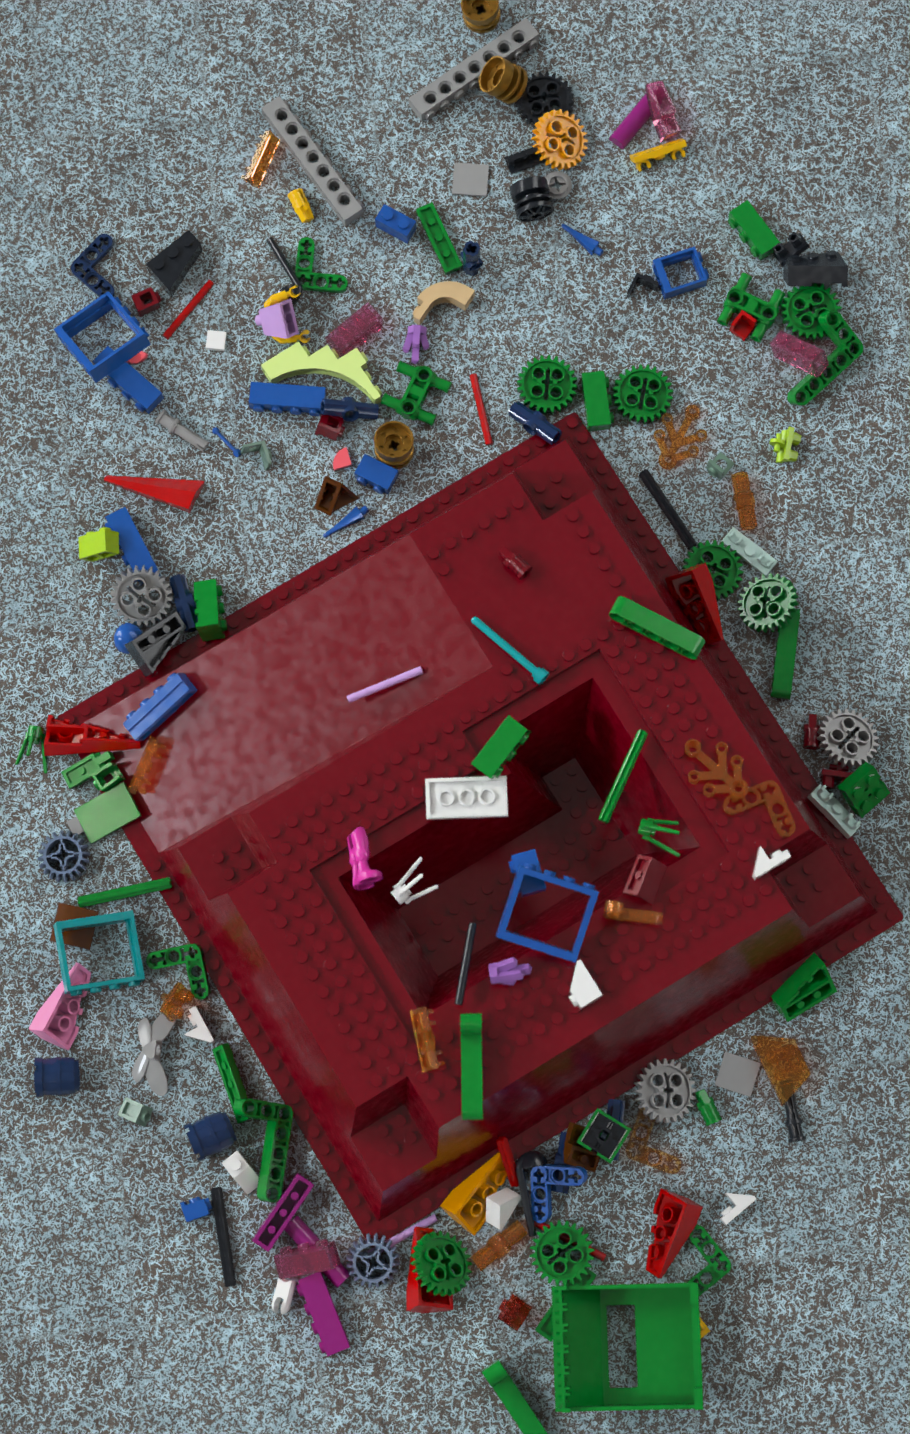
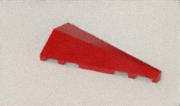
M106 475L104 481L148 499L160 501L188 513L191 512L205 481L111 475Z
M48 715L44 741L45 756L141 748V741L126 738L125 734H111L107 729L84 723L81 725L70 724L69 719L61 721L55 719L53 715Z

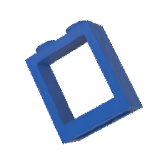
M695 247L653 260L652 268L657 281L660 283L659 287L664 299L706 286L709 274L706 268L703 269L701 264L703 262L700 252H697ZM691 258L699 280L671 288L664 267Z

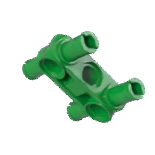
M742 273L736 286H733L728 292L723 303L724 308L717 322L722 326H728L733 313L739 314L741 310H744L757 320V325L750 338L760 343L766 330L770 329L779 313V305L785 297V293L782 290L775 289L769 302L745 292L752 277ZM736 297L739 301L733 302L730 300V298ZM769 313L772 315V318H766L763 314Z
M400 361L396 372L411 377V381L401 399L385 393L381 404L395 409V412L404 419H411L413 421L418 419L432 426L435 422L436 414L423 410L422 404L430 388L435 387L448 393L452 382L437 377V374L427 366L414 367ZM422 374L429 376L425 380L419 378ZM409 406L413 408V411L405 412L404 408Z

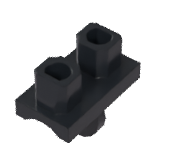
M793 232L788 236L789 241L786 244L778 243L773 247V254L782 267L783 258L790 257L791 255H800L810 247L801 233Z

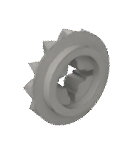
M560 171L549 173L545 177L550 190L548 195L552 197V200H561L567 197L572 189L570 177ZM555 179L557 180L559 185H563L560 186L559 192L558 190H556L555 187H552L555 185Z

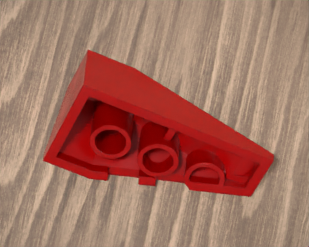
M706 562L666 577L665 580L675 601L679 600L685 608L683 610L684 613L691 616L695 622V628L705 639L706 643L711 644L722 641L724 637L714 583Z
M660 1189L653 1210V1214H658L656 1226H651V1232L654 1233L655 1239L654 1244L649 1245L646 1271L662 1279L695 1228L703 1206L684 1196L666 1189Z
M414 1227L411 1254L415 1252L413 1247L417 1245V1241L424 1235L433 1232L434 1229ZM410 1257V1263H411L412 1261L415 1260V1259L412 1258V1257ZM410 1264L406 1289L407 1311L416 1313L452 1311L453 1295L448 1296L447 1294L441 1297L440 1293L435 1296L433 1290L427 1292V1285L421 1287L422 1280H416L418 1273H412L416 1266Z

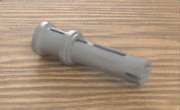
M165 409L161 411L155 421L157 425L161 424L167 428L169 433L179 435L202 452L206 450L207 445L210 443L181 424L180 419H175L167 414Z

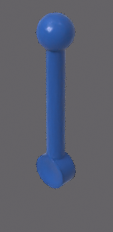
M215 427L212 429L213 434L221 438L233 451L235 457L241 455L240 450L235 449L219 432V428Z

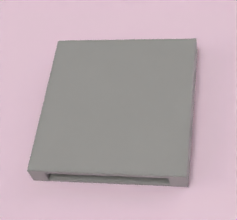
M454 163L452 195L487 197L489 165Z
M725 1051L715 1086L751 1097L761 1063Z

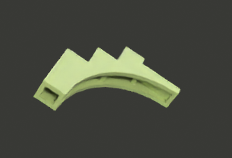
M298 341L261 364L262 371L270 383H278L286 378L303 374L330 375L356 386L368 396L373 404L381 402L382 392L377 385L373 386L371 383L372 378L368 371L365 370L367 369L368 359L364 352H359L357 348L339 358L334 348L330 349L328 345L310 355L305 345L301 346Z

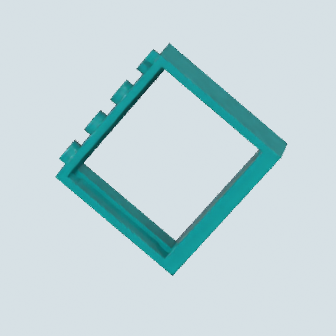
M133 910L58 921L53 925L65 994L71 993V996L82 995L83 991L89 990L90 993H98L102 991V988L108 987L109 990H117L121 988V985L127 984L129 987H136L145 980ZM125 922L135 976L71 986L62 932Z

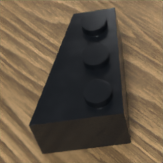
M833 250L820 254L791 255L790 257L783 258V279L788 286H812V283H824V287H830V283H842V287H848V265L838 251Z
M174 612L124 646L146 677L153 674L156 670L155 668L164 659L167 652L187 627L178 613Z

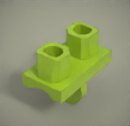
M788 427L787 430L777 433L776 438L770 439L769 444L774 446L773 452L777 453L776 463L782 464L784 462L797 461L798 452L791 450V446L799 445L801 435L794 432L795 428Z

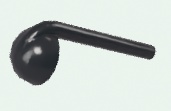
M270 237L267 239V243L293 283L283 287L277 293L284 290L287 292L294 285L299 286L292 291L294 294H301L296 298L288 297V299L292 300L294 306L302 295V284L274 238Z
M536 1150L522 1154L516 1162V1174L529 1237L536 1236L537 1234L524 1169L548 1163L545 1156Z

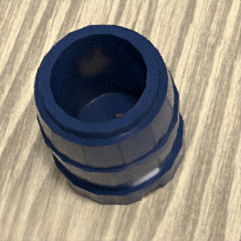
M61 1056L43 1059V1057L34 1058V1066H36L34 1072L36 1097H44V1095L62 1096L75 1094L76 1091H80L79 1059L75 1060L73 1057Z
M219 1111L203 1116V1118L192 1124L190 1122L183 1125L184 1129L188 1128L190 1131L186 1134L194 1153H199L200 1155L197 1158L198 1162L205 1160L207 1156L222 1152L237 1141L226 1112L221 1113Z

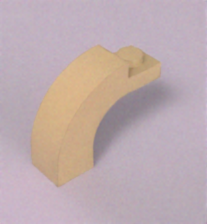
M454 281L439 282L427 287L417 297L419 305L412 314L414 315V323L421 325L430 310L441 303H451L465 311L475 297V290L465 284Z

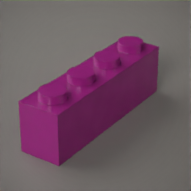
M296 1173L281 1195V1198L276 1202L252 1237V1241L269 1252L314 1184L299 1173Z
M319 1271L298 1280L299 1285L296 1288L300 1297L304 1296L306 1300L304 1308L307 1315H311L314 1323H311L314 1334H319L321 1342L318 1344L322 1354L326 1353L328 1357L351 1347L322 1272Z

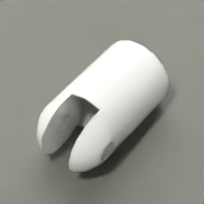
M278 1277L272 1300V1310L275 1313L279 1310L281 1299H284L281 1305V1314H286L290 1310L296 1281Z

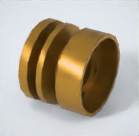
M461 0L464 23L470 30L482 34L496 28L501 17L498 0Z
M495 56L487 61L483 67L479 78V86L483 92L496 97L506 104H512L524 93L528 75L524 68L511 63L501 56Z
M398 421L382 424L374 436L376 459L394 469H401L408 465L414 453V438L410 428Z

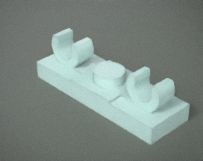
M734 527L722 540L725 546L731 545L730 550H736L738 556L765 576L769 574L778 562Z
M819 784L807 798L847 839L850 838L861 826V821L857 822L852 817L854 814L848 813L841 803L833 797L834 793L830 794L825 789L826 785L822 786Z

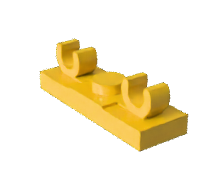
M680 138L629 156L631 162L636 163V169L642 171L641 164L644 162L647 168H651V163L647 160L650 158L659 160L665 158V154L670 153L671 158L676 160L675 153L677 151H680L681 156L685 157V151L682 148L686 147L687 144L686 140Z

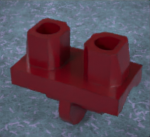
M838 762L836 765L829 764V769H822L819 779H822V786L826 785L825 789L830 790L834 787V780L841 781L842 783L852 772H848V766L842 768L841 762Z

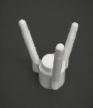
M419 857L403 878L393 886L394 890L391 891V894L400 905L404 902L409 904L412 900L438 889V885H435L409 896L412 894L409 889L423 877V874L418 875L407 885L404 882L423 860L422 857Z

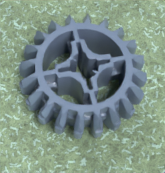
M60 830V836L53 832L54 838L52 840L47 836L46 840L48 843H41L45 849L38 850V853L43 854V856L37 858L38 861H44L39 865L41 869L45 868L43 873L45 875L50 873L49 878L51 880L56 876L57 882H60L63 877L65 883L68 882V876L73 881L76 880L75 873L81 877L82 873L79 870H87L83 863H90V860L85 858L90 856V852L85 851L89 846L87 844L82 845L85 840L83 838L78 840L79 835L75 833L72 836L71 831H68L65 836L63 830ZM66 841L74 843L79 852L68 851ZM57 843H60L58 851L49 855L51 849ZM65 851V853L68 856L65 857V860L63 862V860L58 857L62 856L63 852ZM78 858L76 865L68 870L69 863ZM49 861L60 862L62 871L53 869Z
M367 1233V1240L360 1236V1244L357 1241H353L352 1244L355 1248L349 1247L348 1252L352 1255L346 1256V1260L352 1262L347 1263L346 1266L347 1268H353L349 1271L350 1275L357 1274L354 1278L355 1282L361 1278L362 1286L367 1281L369 1282L368 1287L372 1288V1283L376 1282V1287L379 1288L380 1281L387 1285L386 1277L390 1280L394 1279L392 1273H398V1269L394 1266H400V1261L394 1259H398L400 1254L393 1253L397 1250L396 1245L389 1247L392 1244L391 1239L385 1243V1235H382L381 1240H379L378 1233L374 1234V1239H371L370 1234ZM367 1246H376L372 1252H361ZM382 1249L387 1252L390 1264L385 1263V1260L380 1257ZM377 1253V1255H376V1258H377V1259H376V1262H377V1263L372 1264L371 1267H370V1259H369V1258L372 1259V1257H375V1254ZM357 1257L361 1258V1261L366 1264L365 1272L359 1268ZM375 1269H385L379 1275H370Z

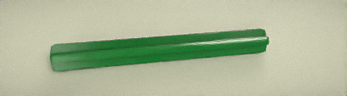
M639 729L599 815V820L608 823L648 736V733L644 730Z
M170 877L83 895L78 897L79 907L83 908L172 888V881Z

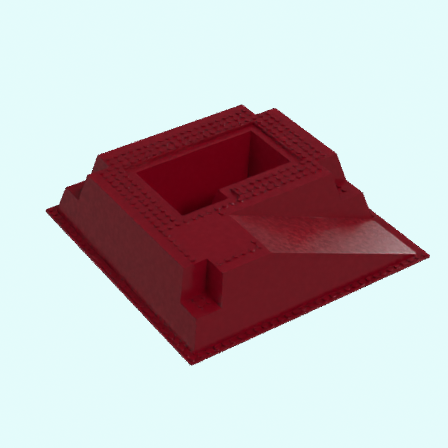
M571 413L553 424L562 431V435L556 444L551 445L538 435L532 436L225 617L224 619L227 622L225 638L202 641L198 633L169 650L164 659L155 668L156 670L153 674L145 677L139 668L59 715L57 718L61 721L69 719L70 724L81 725L84 723L107 729L111 734L115 735L122 733L126 735V738L134 739L123 725L127 720L126 716L134 710L137 711L141 707L139 704L144 699H150L157 687L164 686L171 674L184 673L196 687L197 692L144 741H141L140 749L109 751L112 752L115 758L111 762L118 766L126 780L122 782H125L142 815V817L127 824L122 829L152 880L166 877L171 878L172 888L159 892L190 944L196 943L202 947L207 973L283 1101L292 1108L293 1118L365 1239L367 1233L370 1234L371 1239H374V1234L378 1233V1239L381 1240L382 1235H385L386 1241L438 1209L454 1188L499 1152L496 1144L499 1136L507 1137L514 1161L517 1160L522 1154L533 1150L567 1129L570 1122H578L597 1108L599 1109L607 1104L608 1099H615L636 1086L634 1082H640L637 1075L643 1074L641 1068H647V1063H653L657 1059L661 1061L664 1058L667 1059V1062L671 1059H674L675 1062L773 1001L771 996L813 953L828 967L903 920V914L853 837L851 836L847 839L807 798L818 786L817 782L724 639L711 644H707L705 641L698 658L693 660L628 628L609 616L617 597L623 596L701 636L695 628V622L691 616L684 613L683 610L685 608L679 600L675 601L665 580L666 577L680 571L577 413ZM503 546L512 553L516 551L524 561L533 567L524 579L519 580L502 563L504 559L499 555V550ZM472 617H478L536 667L545 668L550 673L548 678L541 685H538L533 680L531 672L471 622ZM419 666L422 668L423 674L351 703L347 699V695ZM508 715L531 731L528 740L516 750L517 754L510 762H506L503 766L504 771L500 775L507 776L508 817L427 820L425 779L486 776L471 763ZM639 729L644 730L648 733V736L608 823L599 820V815ZM79 753L78 755L82 760L92 753ZM110 773L104 779L108 783L114 778ZM642 818L679 822L678 825L657 824V826L680 831L679 835L656 830L654 836L650 835V837L680 854L679 857L650 841L642 839L643 835L638 834ZM357 827H363L368 837L370 856L367 862L370 869L381 871L383 876L382 880L374 882V887L366 890H356L352 883L353 871L349 862L347 837ZM760 846L769 860L771 859L770 855L779 849L782 852L788 850L791 855L789 860L759 878L753 879V870ZM535 849L542 872H544V869L555 872L556 877L563 879L565 875L576 879L575 883L580 885L587 882L595 885V889L599 891L576 963L581 959L601 991L602 997L581 1010L578 1006L574 1007L569 999L576 967L575 962L496 937V932L516 875L515 873L511 874L508 864L511 861V855ZM638 854L653 857L667 866L653 904L623 892ZM419 857H422L423 860L404 882L407 885L418 875L423 874V877L409 889L412 892L409 896L435 885H438V889L412 900L409 904L404 902L400 905L391 894V891L394 890L393 886L403 878ZM545 881L546 891L523 898L521 893H518L506 930L572 951L590 895ZM469 923H476L477 927L463 1005H456L455 998ZM514 957L518 961L517 965L529 963L532 967L531 973L524 975L523 979L517 980L514 985L491 984L489 964ZM460 1013L482 1014L483 1120H462Z

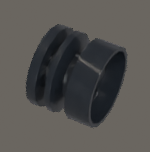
M532 176L515 182L510 187L512 202L515 203L514 209L517 220L530 222L546 218L553 213L554 205L552 197L548 195L550 190L545 177Z

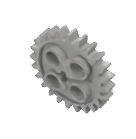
M135 565L134 571L128 567L127 574L121 571L120 575L122 578H115L118 584L112 583L114 590L110 592V595L114 597L111 598V603H116L113 606V610L119 609L117 616L124 615L123 621L129 618L131 619V624L137 621L138 626H140L141 622L144 621L145 625L148 626L149 620L155 624L156 617L162 620L161 613L167 614L166 608L171 607V603L168 601L172 600V596L168 594L172 593V588H167L170 585L169 581L163 582L166 577L165 575L159 577L160 570L153 573L152 566L149 570H146L145 565H143L142 569L139 570L137 565ZM142 580L144 584L142 586H136L134 584V581ZM156 590L160 595L153 597L150 595V592ZM142 593L145 594V597H143V596H142L141 598L138 597V594H139V595H141ZM131 595L133 599L126 601L123 599V596ZM142 605H146L149 608V610L143 612L139 609V607Z
M847 708L843 712L840 709L835 713L832 711L829 715H826L817 731L820 734L817 740L822 741L819 747L825 748L823 754H829L828 760L834 758L835 765L841 762L842 768L846 764H848L849 769L854 765L856 768H859L865 761L870 762L877 753L876 749L879 746L876 743L879 737L874 736L877 730L871 729L874 724L867 723L868 717L862 719L861 712L858 716L855 715L854 709L851 713L848 712ZM855 728H858L853 737L841 749H838V746Z
M666 1058L661 1059V1061L657 1059L653 1063H647V1068H641L643 1074L637 1075L640 1082H634L639 1087V1089L634 1090V1093L639 1094L635 1101H641L638 1108H645L643 1115L650 1113L649 1119L656 1118L657 1123L663 1120L664 1124L670 1121L677 1122V1118L683 1119V1114L690 1113L687 1107L691 1108L694 1106L690 1100L696 1099L692 1092H696L697 1089L691 1088L695 1081L689 1080L692 1074H685L687 1067L680 1069V1062L674 1065V1059L668 1062ZM654 1076L658 1079L657 1086L653 1083ZM672 1076L676 1078L675 1086L671 1082ZM655 1096L659 1099L658 1106L654 1103ZM673 1096L677 1098L676 1106L672 1102Z

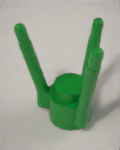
M34 725L28 727V732L25 734V739L15 762L16 765L19 764L28 742L26 755L30 756L33 744H39L41 741L44 773H47V756L44 755L46 734H43L44 728Z
M642 818L638 834L643 835L642 839L650 841L679 857L680 854L650 837V835H655L656 830L679 835L680 831L657 826V824L678 825L679 822Z

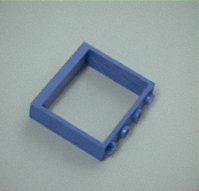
M109 291L54 329L60 341L95 383L151 345L147 338L150 335L146 332L145 328L139 327L140 323L135 316L131 318V313L127 307H122L119 298H114ZM113 309L136 336L93 365L71 338Z
M525 863L524 866L519 865L496 932V937L576 963L599 891L595 889V885L587 882L580 885L575 883L576 879L564 875L562 879L556 877L555 872L544 869V872L537 871V866ZM524 874L590 895L572 951L506 930Z

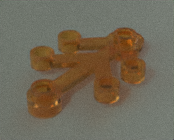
M688 405L686 407L685 419L677 434L672 423L673 416L670 413H665L662 416V423L665 425L672 443L668 450L664 441L665 432L661 429H657L654 432L653 438L657 441L661 452L658 462L663 469H673L677 461L698 456L699 449L695 445L690 446L687 451L676 453L679 447L697 441L703 442L707 438V432L703 429H699L696 434L684 437L692 420H696L699 417L700 410L696 405ZM694 409L696 413L691 414L689 410ZM669 417L671 421L666 422L664 418ZM661 433L663 437L657 438L656 434ZM703 433L705 437L699 438L698 434ZM695 449L697 453L691 454L690 450ZM665 458H671V462H666Z
M691 739L685 744V753L689 757H696L711 771L698 772L697 770H692L688 774V781L696 784L700 780H722L727 784L715 786L711 783L705 784L703 794L707 797H712L718 793H729L736 799L745 797L749 786L742 779L741 767L743 765V758L739 755H734L731 758V766L734 768L733 779L727 773L726 754L728 746L725 742H719L716 745V753L718 754L717 765L701 751L700 742ZM723 746L725 751H719L718 748ZM694 747L697 750L696 752H690L689 749ZM738 759L741 763L736 765L733 761ZM695 774L698 778L693 780L690 776ZM739 786L742 788V791L737 792L734 788ZM710 787L713 791L708 793L705 789Z

